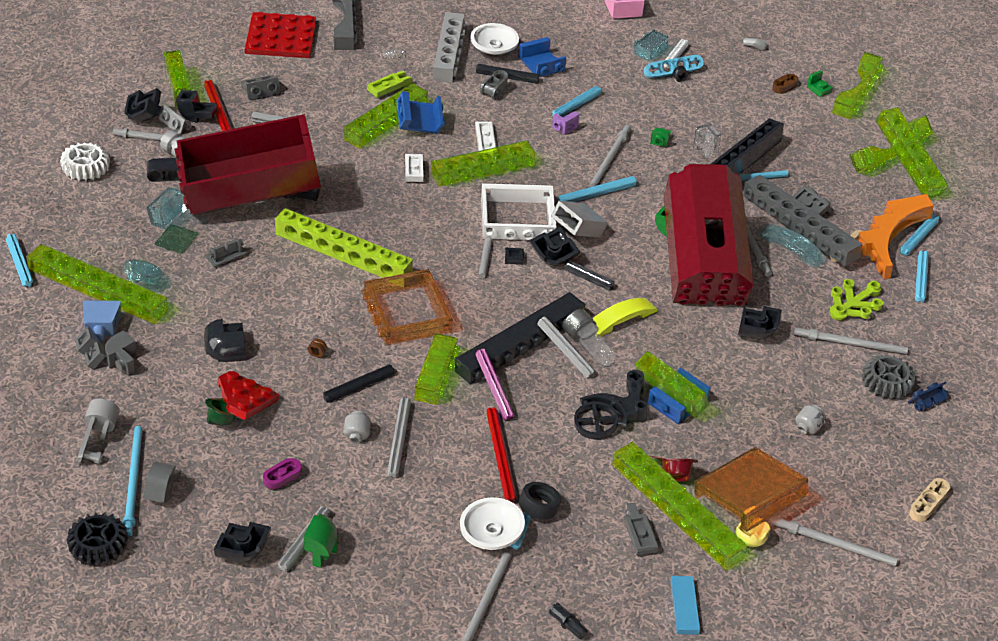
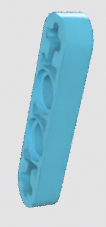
M691 55L651 62L644 68V75L649 79L672 75L673 70L678 67V62H682L688 72L696 71L703 66V59L699 55ZM695 61V62H698V65H696V64H691V65H689V63ZM663 64H667L670 67L669 72L663 70ZM650 68H651L652 70L658 68V70L655 71L654 73L649 72V69H650Z

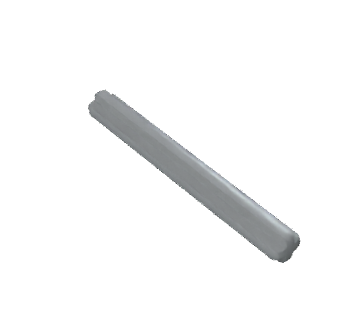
M409 398L400 399L387 470L388 477L397 478L399 475L411 406Z

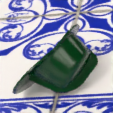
M208 398L205 400V404L208 407V424L230 425L236 416L227 411V403L224 402L223 398Z

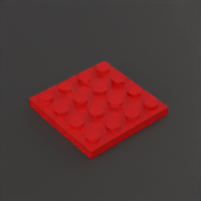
M253 12L244 49L245 54L310 58L316 16Z

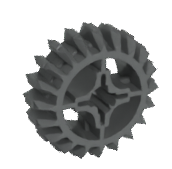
M881 354L877 357L872 356L863 367L862 381H864V386L868 387L869 391H875V396L878 394L882 395V399L885 396H888L890 400L893 397L896 399L900 397L905 398L914 387L915 372L913 367L909 366L908 362H903L902 358H895V355L893 357L888 354L885 356Z

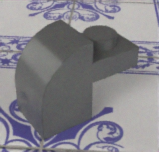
M123 330L106 342V361L110 369L116 366L119 371H123L130 376L135 373L134 359L132 357L137 355L136 343Z
M154 462L146 479L143 498L163 503L169 500L173 482L179 480L181 471L175 470L176 466Z

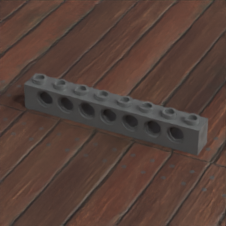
M758 175L745 182L744 197L842 265L846 266L860 258L863 245L861 242L763 176Z

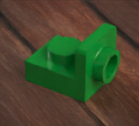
M821 70L812 73L808 78L807 88L819 97L831 93L833 89L832 86L822 80L823 72Z
M655 127L652 130L650 144L667 147L671 131Z

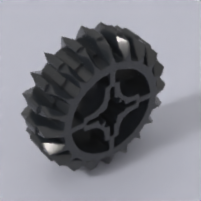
M95 512L93 516L87 514L84 519L79 517L78 523H72V528L69 529L67 536V545L70 554H73L75 560L79 559L81 564L87 562L91 566L95 562L100 566L101 562L105 561V563L109 564V559L116 561L117 555H123V549H126L128 533L126 532V526L120 518L115 519L113 514L107 516L106 512L102 515H98Z

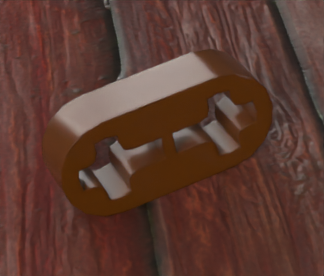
M786 74L774 80L772 90L778 94L786 93L797 86L799 78L795 74Z

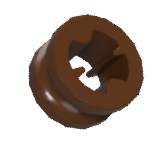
M315 338L309 344L307 350L310 355L321 358L327 351V344L323 340Z

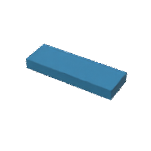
M671 576L670 581L677 634L699 635L700 625L693 576Z

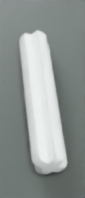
M681 39L665 60L679 58L687 48L688 40ZM667 64L663 65L664 67L670 69V67Z

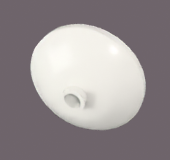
M487 23L476 27L472 31L471 42L478 50L484 53L500 55L514 50L518 46L519 36L509 26Z
M502 498L477 500L463 511L460 518V529L464 538L472 545L487 550L502 549L514 544L522 536L525 528L524 515L519 507Z

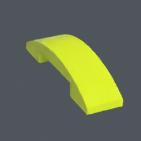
M646 298L628 299L605 309L592 319V326L589 330L598 338L612 332L615 325L638 315L644 318L656 313L658 309Z

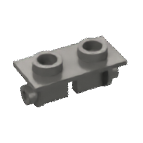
M235 238L227 242L226 247L222 244L210 248L205 257L213 267L246 255L247 252L241 247L244 245L243 240Z

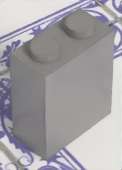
M558 201L551 214L552 218L575 236L600 238L609 223L584 203Z

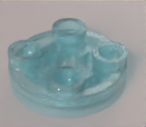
M127 260L123 266V271L128 275L127 279L134 283L143 281L149 285L156 286L162 275L159 267L143 260Z

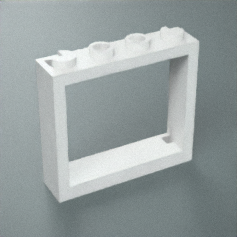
M482 184L483 239L490 237L491 239L531 240L544 232L547 234L556 229V220L551 217L555 209L553 186ZM487 201L546 203L548 225L488 223Z

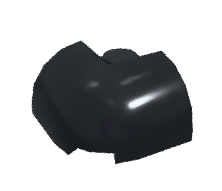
M156 88L145 94L138 90L128 95L124 114L127 115L128 119L135 122H144L160 115L163 111V108L159 106L162 92Z
M561 227L547 234L544 232L529 240L530 245L539 258L549 265L557 266L564 264L580 254L578 247L571 238L567 237Z
M763 306L762 311L743 307L738 335L753 339H766L772 336L780 324L782 310Z
M222 318L210 322L205 327L204 345L206 354L218 359V362L246 361L243 323L223 324Z
M250 522L248 527L229 523L225 533H221L214 547V554L216 557L235 562L253 560L262 552L270 535L271 527Z

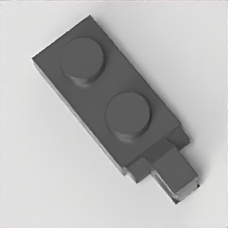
M635 502L627 503L624 520L636 555L657 553L658 545L646 514L638 512Z

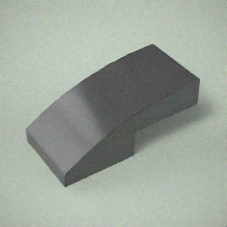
M87 326L75 339L78 352L84 354L87 366L94 370L106 357V354L96 334Z

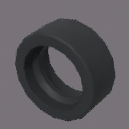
M542 482L526 484L519 498V506L522 511L540 520L554 518L561 504L559 492L552 486ZM533 498L542 499L548 504L540 503Z

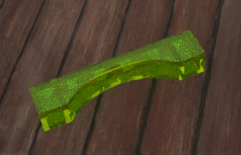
M864 52L857 70L861 82L854 88L839 93L834 101L832 114L851 119L853 114H857L859 106H862L864 98L869 93V89H872L874 81H877L879 73L881 74L883 70V57Z
M927 115L921 116L904 124L899 138L888 149L877 148L871 145L861 148L849 156L857 173L864 172L868 174L874 171V167L878 168L885 165L886 160L887 162L897 158V154L906 153L907 148L912 149L918 146V142L927 141L929 139L928 136L934 134Z

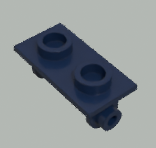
M946 381L939 385L935 382L928 386L926 391H923V389L916 391L912 394L913 398L908 403L914 402L915 409L923 411L934 404L945 401L949 396L948 391L942 387L946 384Z

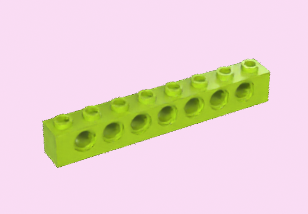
M286 208L275 218V233L278 236L402 286L412 276L413 259Z

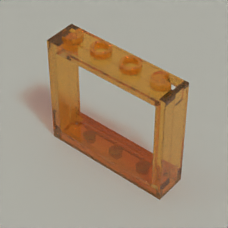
M429 269L364 281V289L361 290L363 300L367 301L368 313H372L373 325L378 327L379 338L382 337L385 346L452 333L453 319ZM423 286L437 318L389 327L376 295Z

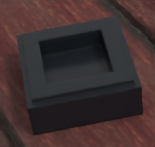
M505 247V264L523 265L524 248Z

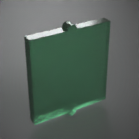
M170 224L155 242V245L165 248L167 251L171 250L182 254L198 235V232L188 230L186 227L182 228Z

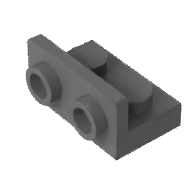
M274 75L241 81V86L247 91L249 100L281 93L279 79Z
M804 185L792 196L821 216L825 212L829 215L832 213L830 202L826 198H821L813 188L809 189Z

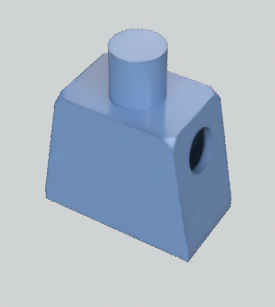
M83 301L85 328L87 326L90 327L100 342L104 340V336L115 335L122 317L121 301Z

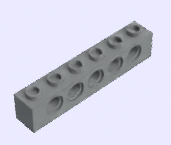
M445 12L433 67V80L453 82V77H457L459 58L461 57V48L467 21L464 20V14Z

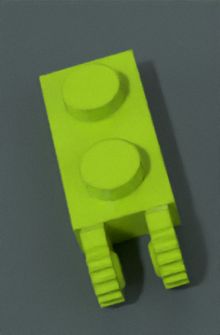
M399 71L369 83L367 90L378 98L403 86L411 85L413 78L406 76V72Z

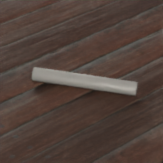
M486 237L484 241L479 278L486 277L492 243L490 237Z

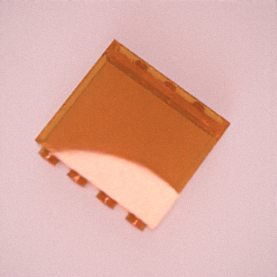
M757 447L748 450L694 481L695 497L697 499L706 494L741 517V528L746 532L808 496V478Z

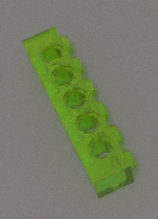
M414 83L410 84L344 126V140L360 149L399 123L397 99L402 91L409 93V101L427 103L428 91Z
M899 107L882 110L875 122L921 195L927 194L929 198L942 196L949 185Z
M526 140L431 161V176L437 186L440 187L534 166L536 152Z

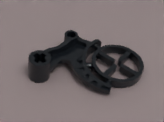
M631 370L627 373V397L597 393L580 398L582 406L574 414V426L578 433L588 439L599 440L611 436L617 430L618 425L623 426V429L626 430L628 423L634 421L645 422L647 420V403L640 401L641 394L644 391L643 372ZM592 409L593 418H578L583 412ZM597 409L605 410L611 414L610 416H600L599 421H595L596 432H590L581 427V425H592L593 419L597 420ZM616 410H617V411L620 413V415L622 416L623 421L618 420V414H617ZM599 423H614L608 430L600 431Z

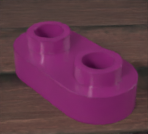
M287 458L267 469L263 473L264 485L269 489H278L301 475L300 461L295 458Z

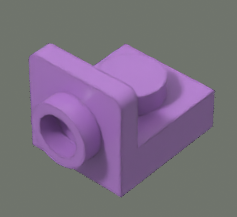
M575 111L565 117L554 114L552 127L566 135L578 128L580 114Z

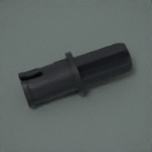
M560 603L553 604L549 609V614L561 623L563 629L567 628L579 639H583L587 634V629L575 619L576 616L564 609Z

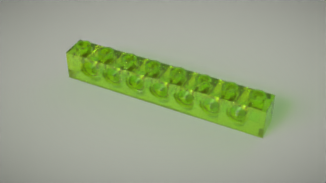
M40 244L26 256L30 271L99 301H121L122 311L154 325L168 311L167 297L51 247Z
M632 441L614 452L612 466L725 571L744 560L747 550L745 542L738 538L728 526L718 520L712 512L707 510L684 486L680 485L668 472L662 469L641 447H638Z

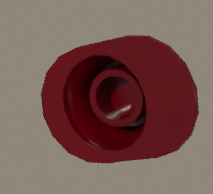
M650 456L661 460L664 476L674 482L688 481L692 473L693 463L698 462L695 459H669Z

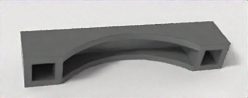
M332 0V4L344 15L343 20L334 27V50H354V44H357L355 0Z

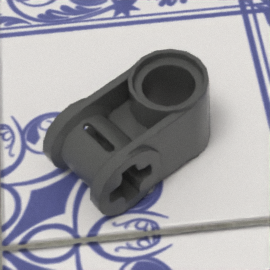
M503 70L495 71L482 83L480 93L490 95L492 99L496 100L507 90V72Z

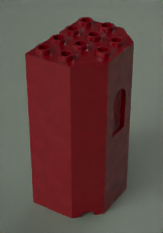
M305 114L176 140L177 148H174L177 168L180 170L177 171L179 181L181 182L179 183L180 191L184 195L185 208L187 207L193 216L321 189Z
M689 164L684 167L683 171L669 174L664 193L673 303H679L680 305H706L711 301L718 306L747 305L754 283L741 177L737 173H732L731 168L727 165ZM705 219L722 220L724 246L715 248L708 244Z

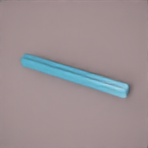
M634 176L559 195L557 201H582L636 186L637 180Z

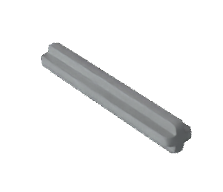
M545 316L542 317L537 323L539 327L586 378L592 376L595 370Z
M321 506L315 515L323 514L329 517L330 509ZM311 520L279 561L278 568L280 570L288 572L304 551V535Z

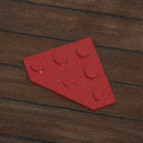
M228 371L218 377L217 384L222 390L221 395L224 402L227 403V411L243 420L252 417L279 400V393L274 392L269 387L257 384L252 379L240 376L235 371Z

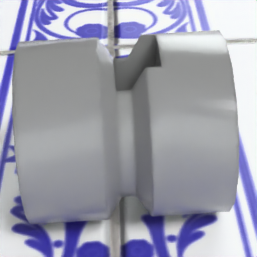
M169 130L161 139V148L176 158L174 148H177L176 140L186 139V137L176 130Z

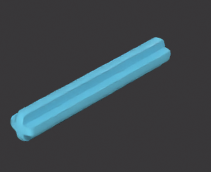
M594 86L553 110L552 116L554 114H558L561 117L565 116L600 95L601 88Z
M932 214L931 219H927L901 246L900 253L904 254V256L909 255L939 222V216Z
M8 234L6 242L21 283L24 287H31L33 279L17 236L15 234Z
M923 250L919 251L915 291V300L921 303L926 298L929 258L928 251Z

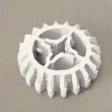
M84 142L83 144L77 143L75 146L71 145L70 148L65 149V152H62L60 160L63 173L67 177L71 176L72 180L77 178L78 181L81 179L85 181L87 179L94 180V177L100 178L101 175H105L110 166L107 150L103 146H99V144L93 145L92 142L89 144Z

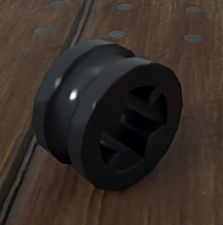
M678 66L673 70L672 75L677 82H682L688 78L689 72L684 66Z

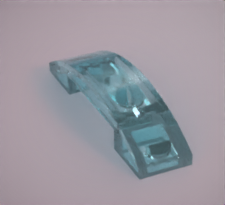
M766 225L756 234V236L769 243L777 241L802 255L801 261L815 269L826 260L823 253L813 243L788 228Z

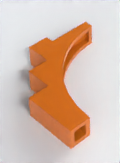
M927 194L887 201L884 215L873 216L870 230L859 232L858 241L863 244L861 250L863 256H870V259L876 264L877 272L882 275L883 279L891 278L893 264L888 252L891 241L908 226L931 219L934 205Z

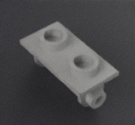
M163 104V111L160 114L159 120L182 134L183 130L191 129L190 121L177 114L173 108Z

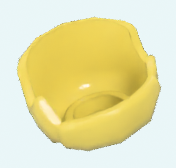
M752 518L748 523L742 520L735 532L741 543L749 547H759L767 541L771 528L764 520Z

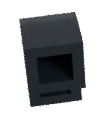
M181 90L176 98L179 113L190 122L198 123L200 118L212 119L218 109L216 103L200 102L198 91Z

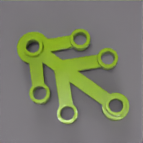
M845 279L842 287L845 290L846 303L843 305L841 303L842 288L833 287L831 296L833 297L834 305L829 310L831 317L837 321H842L847 316L862 317L864 319L870 318L871 309L881 310L883 301L878 298L873 299L872 302H865L863 300L868 296H879L881 292L880 283L871 281L867 284L865 290L854 297L853 287L855 283L852 279ZM851 308H861V309H860V310H852Z

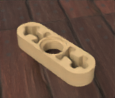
M942 478L934 479L912 504L909 511L910 517L917 522L926 521L948 495L950 484ZM939 487H941L938 493L935 492L936 488L938 489ZM924 498H932L935 502L929 503ZM921 507H923V512L918 513Z

